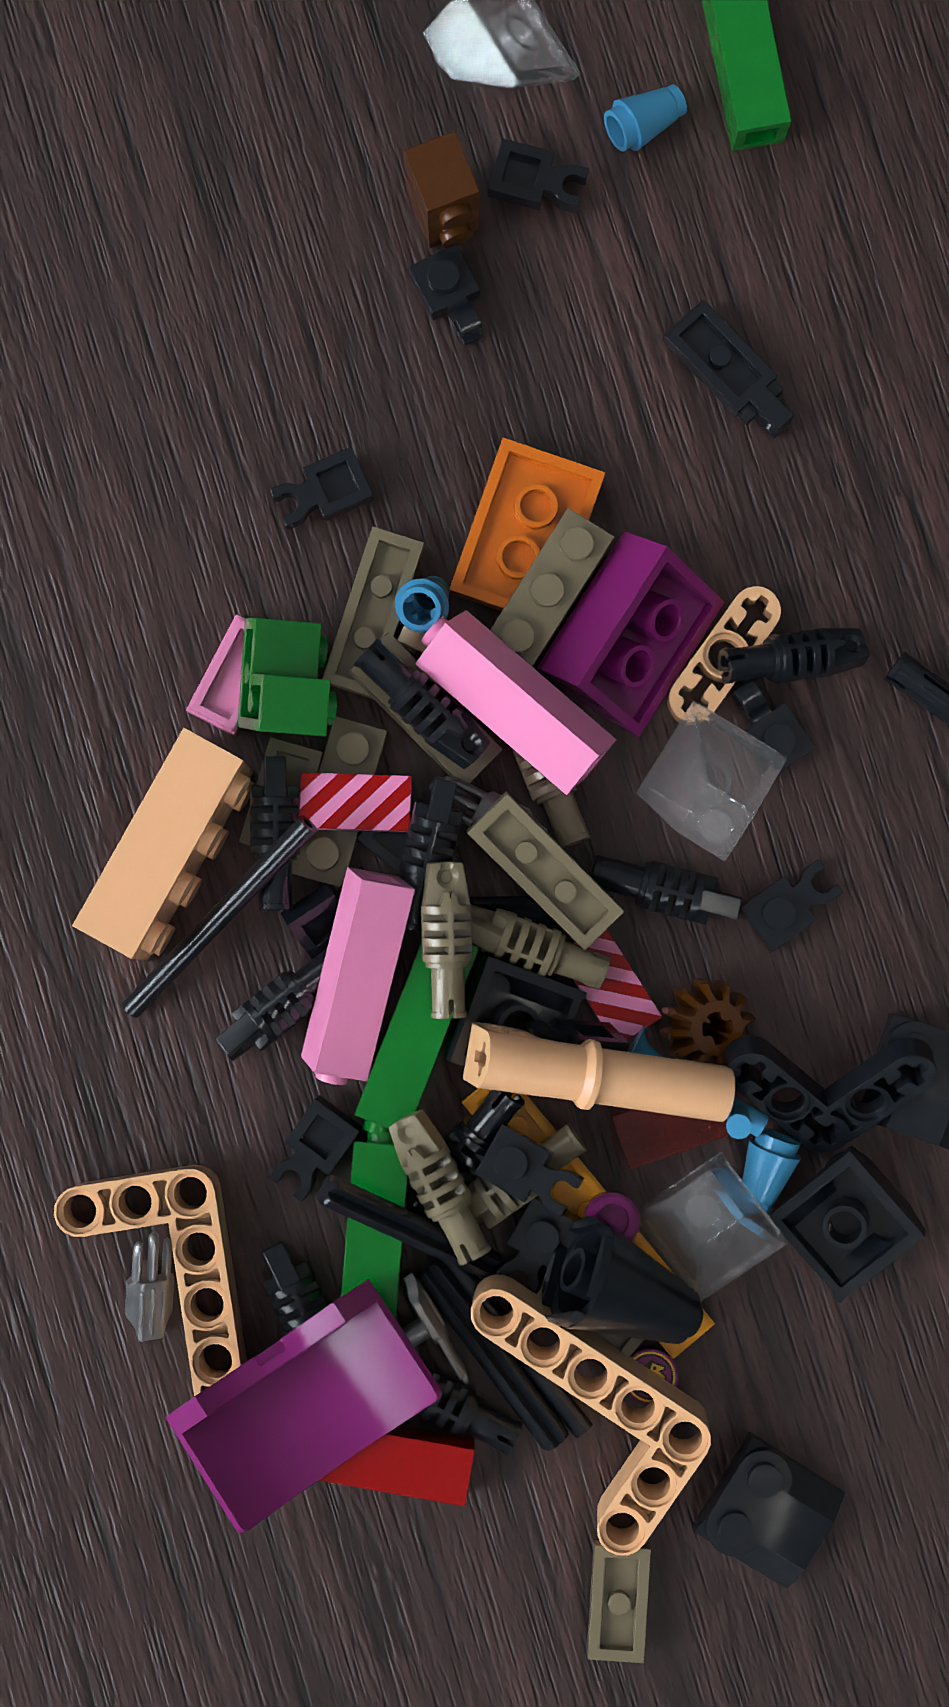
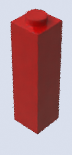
M397 1426L319 1481L465 1507L475 1451V1439L459 1436L453 1437L448 1434Z

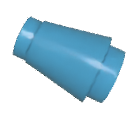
M674 84L617 99L613 102L612 108L604 113V125L607 134L619 151L624 152L628 149L638 151L678 120L679 117L686 114V100L681 90Z
M428 576L405 583L399 589L395 598V611L401 623L412 631L426 633L441 617L446 619L449 612L450 593L448 584L438 576ZM424 594H426L427 597H430L433 600V602L428 601L425 598Z
M764 1128L758 1137L750 1138L741 1186V1196L738 1203L754 1212L769 1214L801 1160V1157L797 1154L801 1143L787 1134L769 1128Z

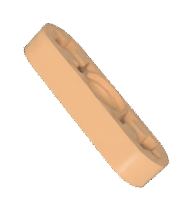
M752 586L742 590L733 600L668 693L667 707L669 713L677 722L686 726L700 725L707 721L715 712L735 682L730 684L723 682L721 675L723 672L728 671H719L711 665L708 658L709 649L717 642H728L735 648L748 646L742 636L736 632L724 629V626L728 622L736 630L747 614V611L741 606L742 603L745 602L747 605L752 606L757 600L766 605L763 615L768 619V622L764 623L757 620L744 637L753 639L755 641L753 645L763 644L764 640L777 625L781 615L780 602L772 591L764 587ZM696 666H699L706 677L723 683L724 686L718 691L715 685L711 683L701 697V702L707 706L706 709L702 711L694 708L689 714L681 709L684 699L678 693L681 689L690 693L696 687L703 676L694 674L692 671Z

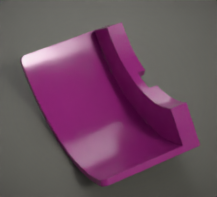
M368 1279L289 1332L271 1347L194 1396L165 1418L234 1528L239 1533H245L351 1457L441 1398L442 1391Z

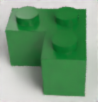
M245 618L237 727L261 732L326 736L327 725H332L335 720L337 699L335 692L330 691V680L317 679L318 668H324L328 652L327 637L321 635V623Z

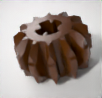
M694 979L691 992L680 987L673 990L679 1005L677 1008L665 1006L661 1009L666 1017L672 1018V1024L665 1026L659 1032L663 1038L674 1040L668 1050L672 1058H685V1060L723 1065L726 1047L739 1037L750 1036L743 1033L744 1026L750 1025L756 1018L752 1013L741 1011L748 998L743 993H730L728 982L715 980L710 986L705 979ZM707 1016H710L713 1019L712 1028H705L708 1032L705 1035L702 1033L703 1022L709 1024L710 1021Z

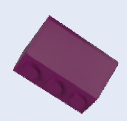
M624 531L538 664L537 669L568 695L639 738L725 602L667 546Z

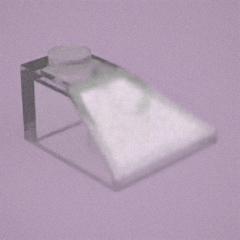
M452 0L422 33L433 50L436 63L447 72L450 79L506 88H519L571 81L581 74L535 0Z
M693 700L636 793L675 831L721 860L726 861L757 813L787 757Z
M721 1152L638 1209L640 1226L677 1276L699 1294L701 1302L784 1247L788 1242Z

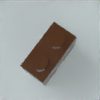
M456 132L447 133L403 150L404 166L407 172L405 175L406 190L429 248L440 244L448 248L454 244L460 245L473 236V232L479 230V189Z

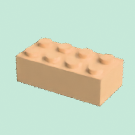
M183 728L72 926L131 959L148 961L153 953L160 956L175 931V927L169 924L179 905L185 908L189 906L202 883V879L197 877L196 874L206 857L214 860L228 837L229 831L224 829L223 826L231 811L235 809L241 812L250 799V786L256 785V783L250 781L254 771L242 759Z

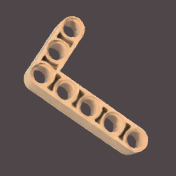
M188 1165L88 1181L65 1190L58 1197L54 1205L55 1221L64 1233L74 1237L169 1224L194 1396L247 1362L221 1185L218 1176L211 1169L203 1165ZM195 1177L204 1183L207 1190V1198L204 1204L191 1206L184 1202L179 1192L180 1184L184 1178ZM131 1186L145 1188L152 1199L151 1208L147 1214H135L127 1207L125 1196L128 1188ZM76 1195L88 1196L94 1202L96 1216L92 1223H82L73 1216L71 1203ZM198 1232L210 1236L215 1245V1254L212 1259L201 1261L190 1254L188 1239L191 1234ZM211 1288L217 1291L222 1296L224 1302L223 1311L215 1316L202 1313L196 1304L198 1290ZM212 1344L226 1347L232 1357L231 1367L226 1370L211 1368L204 1358L205 1348Z
M491 1275L484 1278L477 1285L471 1306V1320L475 1329L484 1337L640 1439L601 1496L597 1505V1536L601 1545L608 1552L615 1555L627 1556L637 1552L648 1540L708 1453L711 1446V1434L705 1408L698 1401L632 1357L626 1356L618 1348L594 1332L561 1328L548 1322L545 1316L552 1315L551 1308L542 1305L540 1297L514 1279L505 1275ZM500 1296L511 1304L512 1310L506 1315L494 1316L484 1309L482 1303L489 1297ZM540 1327L549 1328L558 1335L559 1340L552 1346L540 1347L531 1341L529 1334ZM595 1359L600 1361L606 1369L600 1376L587 1378L577 1371L576 1366L583 1360ZM642 1390L647 1392L653 1399L646 1407L632 1408L623 1401V1398L629 1392ZM680 1422H691L699 1428L698 1433L689 1439L676 1438L670 1433V1430L675 1424ZM657 1467L664 1470L668 1475L660 1483L649 1484L644 1482L639 1477V1474L647 1468ZM617 1513H627L632 1515L636 1522L627 1528H617L612 1526L608 1519Z

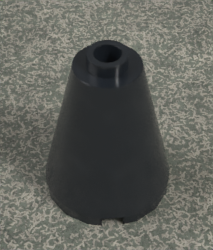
M586 1216L570 1227L569 1231L577 1235L568 1248L558 1244L552 1254L544 1277L541 1295L542 1305L550 1307L552 1315L545 1316L548 1322L566 1329L680 1344L688 1337H692L697 1333L702 1324L704 1313L700 1296L694 1289L606 1221L597 1217Z

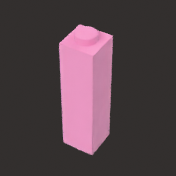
M467 610L449 621L441 617L424 635L421 642L427 648L415 664L566 795L589 775L617 740Z
M347 867L301 1054L302 1059L315 1073V1077L321 1081L335 1085H346L348 1079L368 1080L415 891L413 887L398 876Z

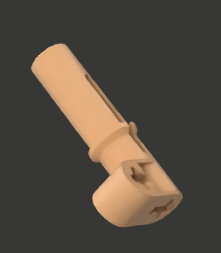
M473 1022L471 1026L463 1080L477 1088L571 1100L577 1107L584 1110H590L594 1104L716 1122H724L728 1118L733 1106L735 1076L733 1070L727 1066L604 1049L599 1041L587 1039L580 1045L541 1039L529 1032L501 1025Z

